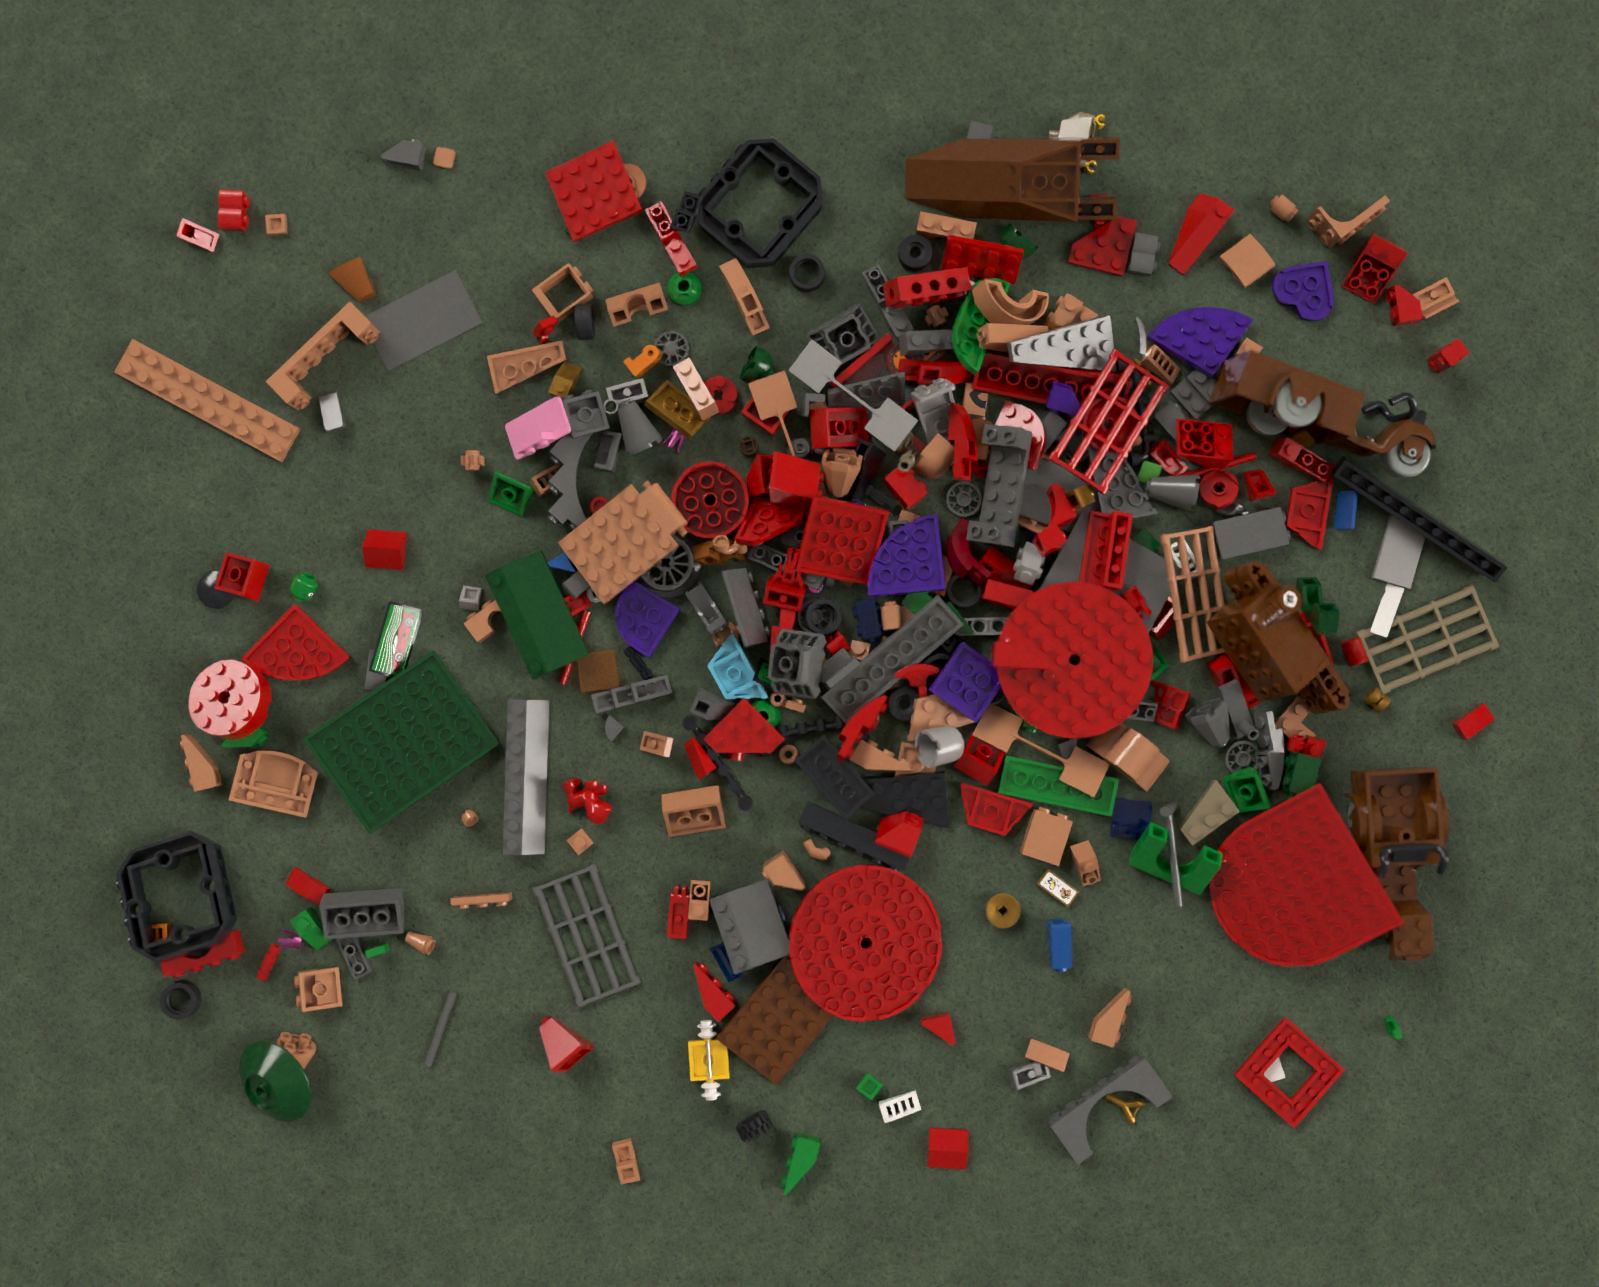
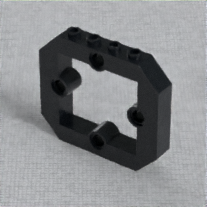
M774 138L748 140L744 145L740 144L737 147L733 158L727 159L722 166L721 172L719 174L715 173L711 178L710 185L707 188L704 187L699 192L698 196L704 198L699 210L700 227L706 235L747 269L775 266L823 209L821 178ZM758 157L774 168V179L777 184L786 186L792 183L808 197L793 216L784 215L780 218L779 232L763 251L759 250L744 237V227L739 220L732 219L726 222L713 211L729 191L735 190L739 186L740 178ZM781 171L788 172V175L786 177L779 176V173ZM730 175L735 177L731 182L725 180ZM789 223L793 225V228L786 230L783 226ZM737 228L740 231L738 234L732 235L730 230Z
M188 831L131 849L117 872L116 885L121 893L120 904L125 912L124 923L129 931L128 942L133 950L154 962L165 963L222 945L238 920L221 845L200 833ZM199 852L204 877L199 883V889L203 894L209 895L215 923L198 929L189 925H176L171 929L169 938L155 942L150 920L152 906L146 901L140 870L153 866L164 870H174L179 866L180 858ZM169 856V862L165 864V858ZM212 881H214L215 887L213 888V890L210 889V884ZM140 905V911L137 913L136 907ZM185 930L186 936L182 939L181 933Z

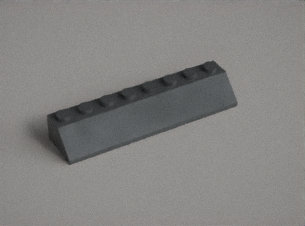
M508 699L503 855L545 854L550 700Z

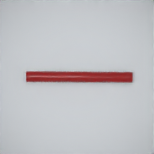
M1255 452L1233 458V461L1225 468L1204 467L1182 475L1199 474L1201 477L1210 471H1220L1255 460L1257 457Z
M585 610L578 626L582 638L591 615L590 612ZM573 663L563 668L559 683L566 685Z

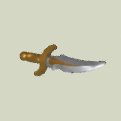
M1137 317L1136 320L1140 333V354L1144 358L1152 344L1146 340L1149 333L1143 322ZM1137 358L1133 360L1134 363L1152 374V371L1142 365L1141 361ZM1149 380L1147 387L1152 386L1153 382Z

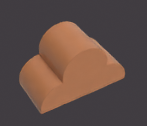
M1122 723L1107 732L1092 736L1085 744L1087 748L1104 761L1110 763L1113 768L1146 793L1170 763L1152 742Z

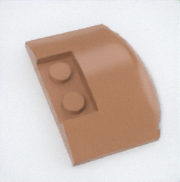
M267 750L255 751L246 755L242 754L237 765L229 800L307 818L318 772L305 761L283 752Z

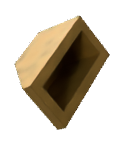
M564 361L553 378L548 391L550 396L560 397L563 400V397L572 395L583 368Z
M1087 484L1066 494V498L1075 507V510L1095 502L1094 493Z

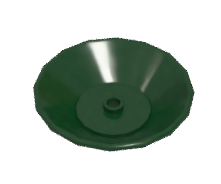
M258 1041L247 1046L240 1057L239 1074L242 1086L250 1102L262 1113L277 1121L292 1122L302 1118L310 1106L311 1089L308 1077L300 1062L287 1049L273 1042Z

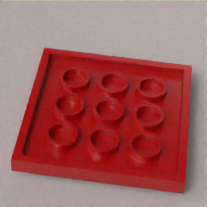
M613 140L545 172L574 242L580 241V239H584L643 211Z
M813 495L799 549L800 554L796 571L868 585L870 569L881 545L889 511Z

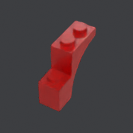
M1058 483L1051 485L1046 492L1051 505L1049 525L1045 530L1037 534L1033 540L1042 557L1061 549L1067 542L1066 535L1059 528L1071 523L1077 516L1075 507L1069 503L1064 489Z

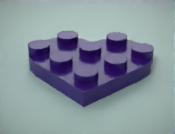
M1327 261L1288 267L1273 278L1272 292L1277 302L1281 305L1294 306L1301 320L1319 321L1325 318L1334 306Z

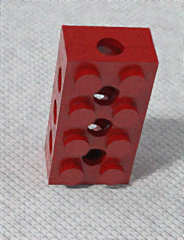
M967 267L901 276L882 284L886 307L893 306L894 309H901L907 305H911V307L920 306L926 302L934 304L945 299L946 301H953L965 296V293L971 290Z

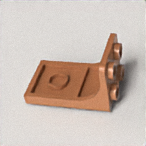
M1386 195L1356 218L1348 222H1339L1332 219L1320 206L1307 218L1308 225L1313 231L1318 233L1321 243L1330 249L1336 243L1341 245L1353 234L1365 227L1366 224L1377 218L1386 210L1385 205L1390 200Z

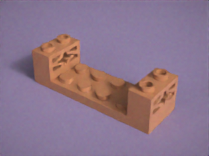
M349 302L266 382L288 405L297 410L300 408L304 409L308 406L309 400L312 397L297 380L303 379L312 366H317L321 362L322 356L332 352L335 344L339 340H344L349 335L350 330L366 345L375 342L379 337L380 331L356 306Z

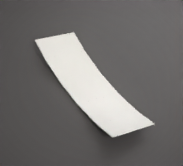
M1387 583L1385 594L1381 599L1370 630L1371 633L1388 637L1404 588Z

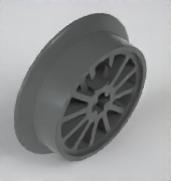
M678 532L672 537L679 546L684 548L685 552L673 557L679 548L678 546L663 558L667 561L671 560L669 562L670 567H662L663 562L661 560L636 580L661 598H674L683 595L685 590L696 583L700 575L701 564L693 560L692 546L695 543L686 535L681 537ZM688 555V563L675 562V560ZM675 565L688 566L686 574L675 568ZM653 568H659L661 574L659 577L652 578L650 571ZM672 570L683 576L679 582H676ZM669 572L674 584L666 586V576ZM663 578L662 585L656 584V581H660Z

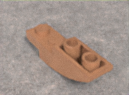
M735 258L720 265L719 269L734 302L736 301L751 336L770 328L762 312L763 308L738 260Z

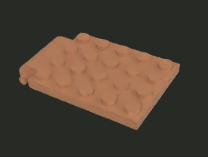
M646 481L642 484L645 491L641 494L638 493L632 484L629 485L558 542L604 604L676 549L679 545L672 537L675 533L678 532L681 537L688 533L684 528L688 522L658 483L651 485L649 481Z

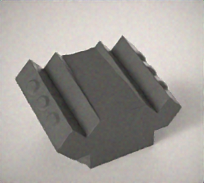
M860 303L805 334L809 342L811 340L815 341L840 360L842 364L871 348V345L880 339Z
M788 629L781 630L777 636L776 644L771 646L768 678L772 680L771 686L774 693L810 699L817 698L821 692L818 684L822 680L821 670L825 656L822 648L827 642L823 634Z

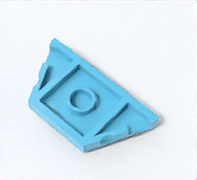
M734 632L730 633L707 665L725 699L768 698L763 685L752 680L755 670Z

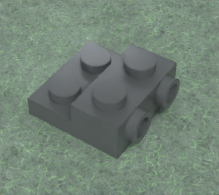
M1195 369L1169 393L1196 420L1212 406L1209 401L1216 381Z
M593 390L582 392L581 396L568 395L563 397L562 403L571 427L570 434L572 439L610 429L599 391L593 392Z

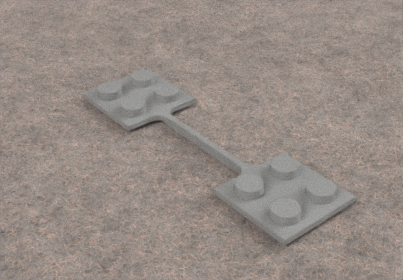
M811 340L789 371L817 393H820L828 382H834L873 414L864 429L895 452L918 420L888 397L880 408L873 409L834 379V373L842 362Z

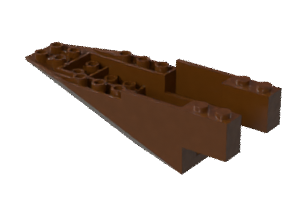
M1120 138L961 139L906 159L905 198L961 218L1058 222L1116 220V197H1079L1080 160L1119 159Z

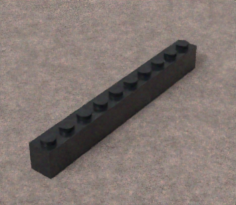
M1345 456L1339 460L1331 471L1333 476L1495 583L1508 568L1504 562Z

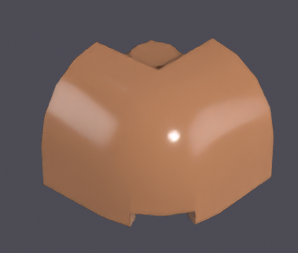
M937 433L920 453L911 469L925 479L934 480L942 477L954 463V447Z

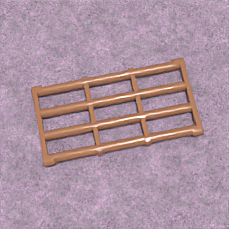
M1211 525L1201 529L1160 535L1168 574L1167 582H1169L1174 612L1173 620H1175L1179 643L1180 662L1183 663L1225 652L1223 648L1217 649L1215 635L1206 623L1212 618L1211 612H1219L1226 606L1214 539V526ZM1201 532L1206 533L1211 569L1208 570L1204 569L1199 537ZM1190 534L1197 572L1190 573L1185 535ZM1177 537L1183 574L1178 576L1175 574L1170 538ZM1212 573L1217 602V607L1213 608L1210 606L1205 575ZM1198 576L1203 610L1196 611L1191 577ZM1180 579L1184 581L1189 612L1185 614L1181 612L1177 580ZM1204 614L1209 651L1203 652L1197 618L1198 615ZM1188 617L1190 618L1195 654L1188 656L1183 619Z

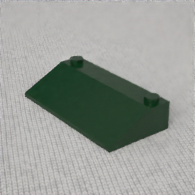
M542 550L501 566L485 575L532 680L543 678L590 655Z

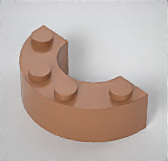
M984 279L972 290L974 303L978 306L981 313L988 321L997 324L1031 325L1045 313L1049 301L1048 293L1032 290L1017 303L1007 296L1001 282Z

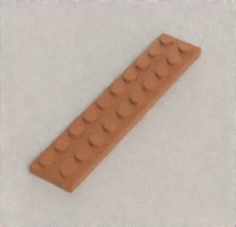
M134 339L130 342L114 371L118 375L283 462L300 431V428Z

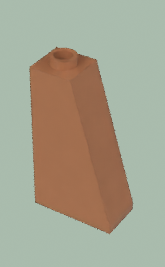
M987 323L978 329L977 338L980 348L1008 353L1007 342L1049 330L1048 326Z

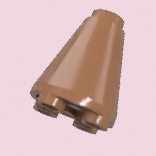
M283 1032L277 1040V1045L287 1049L300 1062L303 1069H305L316 1052L315 1043L311 1040V1036L306 1033L297 1035Z

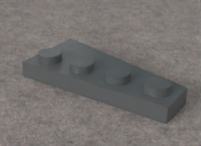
M905 372L844 385V387L870 407H881L887 397L897 405L903 406ZM840 387L828 389V408L865 407Z

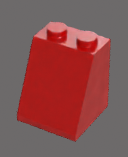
M774 452L769 486L770 502L810 506L813 495H822V489H819V482L823 483L824 471H821V464L784 453Z

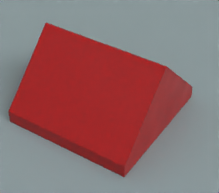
M368 529L362 545L365 567L404 570L407 532Z

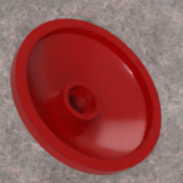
M1118 396L1116 399V401H1118L1124 406H1126L1128 402L1126 399ZM1099 397L1091 403L1082 419L1084 426L1090 429L1106 400ZM1112 405L1096 433L1106 439L1122 411ZM1128 416L1112 444L1122 449L1138 421ZM1105 422L1109 424L1108 429L1104 427ZM1093 438L1090 445L1099 451L1102 443ZM1108 449V451H1107L1106 453H1115V452L1112 451L1111 449Z

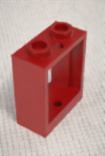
M987 579L983 583L982 596L979 601L1014 610L1033 591Z

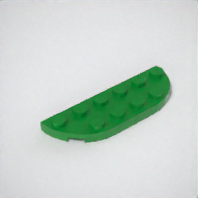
M998 278L988 279L1001 282L1003 290L1007 294L1010 283ZM981 280L976 282L971 287V290L966 293L952 329V345L955 354L963 367L973 375L979 372L987 350L980 348L977 338L978 329L987 323H991L974 303L972 290L982 282Z

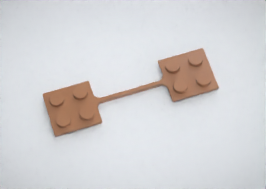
M785 370L748 383L760 419L764 420L772 416H777L780 419L791 454L796 457L782 418L784 412L797 408ZM819 482V489H822L821 496L829 498L824 483Z
M988 705L972 736L1007 753L1014 740L1022 741L1061 761L1064 764V770L1059 780L1094 798L1110 763L1076 746L1070 758L1063 759L1020 737L1018 729L1023 721L1022 718L996 705Z

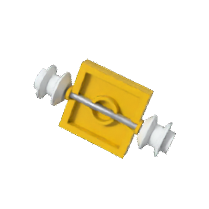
M712 1020L700 1021L701 1024L697 1025L698 1028H701V1032L697 1035L704 1040L688 1041L691 1081L706 1080L701 1085V1088L705 1089V1093L701 1096L705 1097L706 1100H716L717 1096H720L721 1093L717 1092L720 1084L714 1080L730 1078L728 1048L717 1039H711L717 1034L713 1031V1027L716 1024L712 1023Z

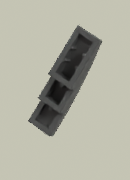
M668 675L592 694L590 698L594 713L596 714L671 694L672 691Z

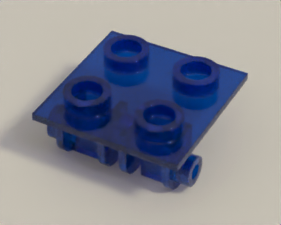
M1115 798L1110 836L1139 839L1151 821L1152 802Z

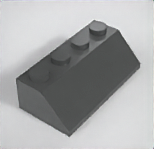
M402 888L323 894L319 907L325 939L404 933Z

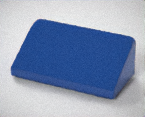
M1356 490L1340 491L1337 493L1334 529L1349 531L1355 528L1358 496Z

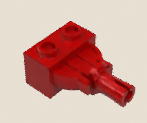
M788 548L784 571H782L784 564H780L778 571L772 577H769L763 603L800 612L807 585H804L801 572L797 571L796 575L800 550L795 549L794 556H792L794 548Z

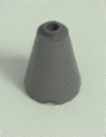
M628 399L619 403L620 407L617 410L628 455L652 447V442L656 441L659 443L662 441L661 435L635 401L631 402Z
M1200 475L1153 477L1151 481H1147L1145 492L1149 493L1148 497L1194 513L1195 509L1191 508V506L1196 505L1199 483L1196 482V478L1200 479Z

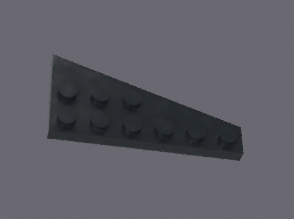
M944 771L862 778L875 794L859 808L887 815L907 811L924 818L923 823L950 829Z

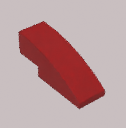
M781 608L780 627L772 626L770 655L771 646L776 644L777 636L781 630H793L796 611Z

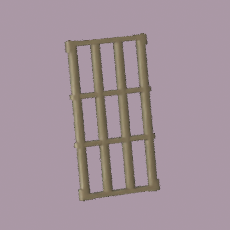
M1469 585L1463 588L1462 591L1440 600L1430 601L1429 604L1403 615H1396L1391 627L1397 625L1401 636L1371 649H1368L1365 638L1374 635V633L1370 632L1371 628L1355 632L1356 637H1361L1360 639H1362V644L1369 659L1367 662L1378 685L1377 687L1383 695L1419 678L1423 679L1426 675L1453 664L1458 665L1461 661L1482 652L1499 648L1498 641L1494 636L1473 585ZM1471 596L1475 606L1442 619L1438 608ZM1428 612H1433L1436 622L1410 633L1406 632L1403 625L1404 622ZM1476 613L1479 614L1482 624L1451 637L1449 636L1446 629L1447 625ZM1440 629L1443 640L1414 651L1410 640ZM1486 631L1489 642L1457 654L1454 643ZM1405 643L1409 654L1376 667L1372 656ZM1446 646L1448 647L1451 654L1450 658L1422 669L1418 658ZM1407 662H1413L1416 672L1383 684L1379 674Z

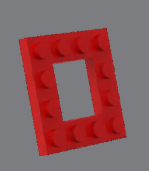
M1284 1016L1234 1075L1288 1124L1295 1128L1345 1069ZM1287 1046L1315 1069L1291 1098L1286 1096L1263 1075Z

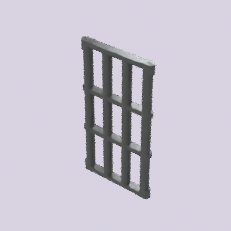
M591 864L584 869L532 888L546 920L547 930L551 933L562 962L561 967L565 970L575 996L574 1001L577 1008L641 983L626 949L625 939L621 936L611 910L612 905L608 902L597 872L599 871L596 864ZM588 871L602 907L594 910L590 909L578 875ZM570 878L584 914L573 917L560 884V882ZM552 885L566 921L556 925L542 889ZM603 910L615 939V943L608 946L604 945L593 914ZM585 917L598 948L590 953L586 952L575 921ZM567 924L580 957L572 960L568 959L557 928ZM615 947L619 949L631 981L621 986L607 953V950ZM597 954L601 956L613 988L603 993L589 960V957ZM579 961L583 963L595 995L585 1000L571 967V964Z

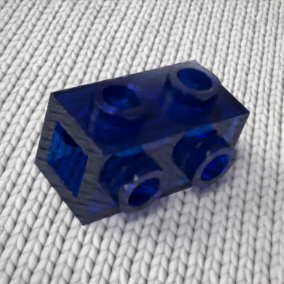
M874 598L855 602L852 612L853 617L858 618L859 625L856 626L858 637L862 636V640L867 639V643L878 641V637L882 636L881 632H884L882 620L879 621L877 613H880L879 603L874 602Z

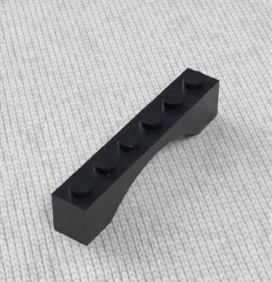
M860 439L854 450L858 458L859 454L863 456L860 471L848 494L840 497L838 500L858 504L886 456V453L876 445Z

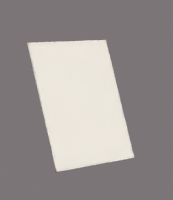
M1279 1057L1264 1073V1076L1271 1082L1286 1078Z

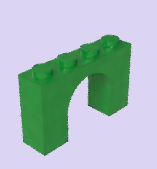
M1150 822L1130 852L1129 865L1172 884L1170 862L1160 855L1161 850L1167 843L1168 829ZM1204 845L1193 861L1186 864H1178L1181 888L1200 896L1220 869L1222 853Z

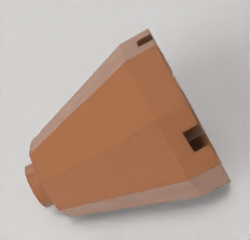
M833 448V452L830 453L829 449L824 451L822 467L828 492L835 497H843L848 494L860 471L862 455L859 454L858 458L854 450Z

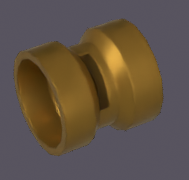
M1376 686L1371 688L1363 697V701L1373 706V710L1377 713L1382 712L1391 702V699L1387 695L1381 694V690Z

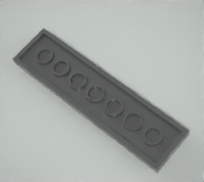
M937 595L905 622L901 628H898L859 662L860 665L831 689L822 693L821 698L847 724L861 708L881 696L901 679L895 676L897 671L921 662L964 625L963 622Z

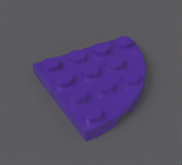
M1194 308L1168 317L1151 331L1146 340L1212 379L1251 325L1253 319L1241 313L1223 308Z
M937 514L917 518L898 528L885 540L879 548L870 569L867 587L868 597L945 591Z

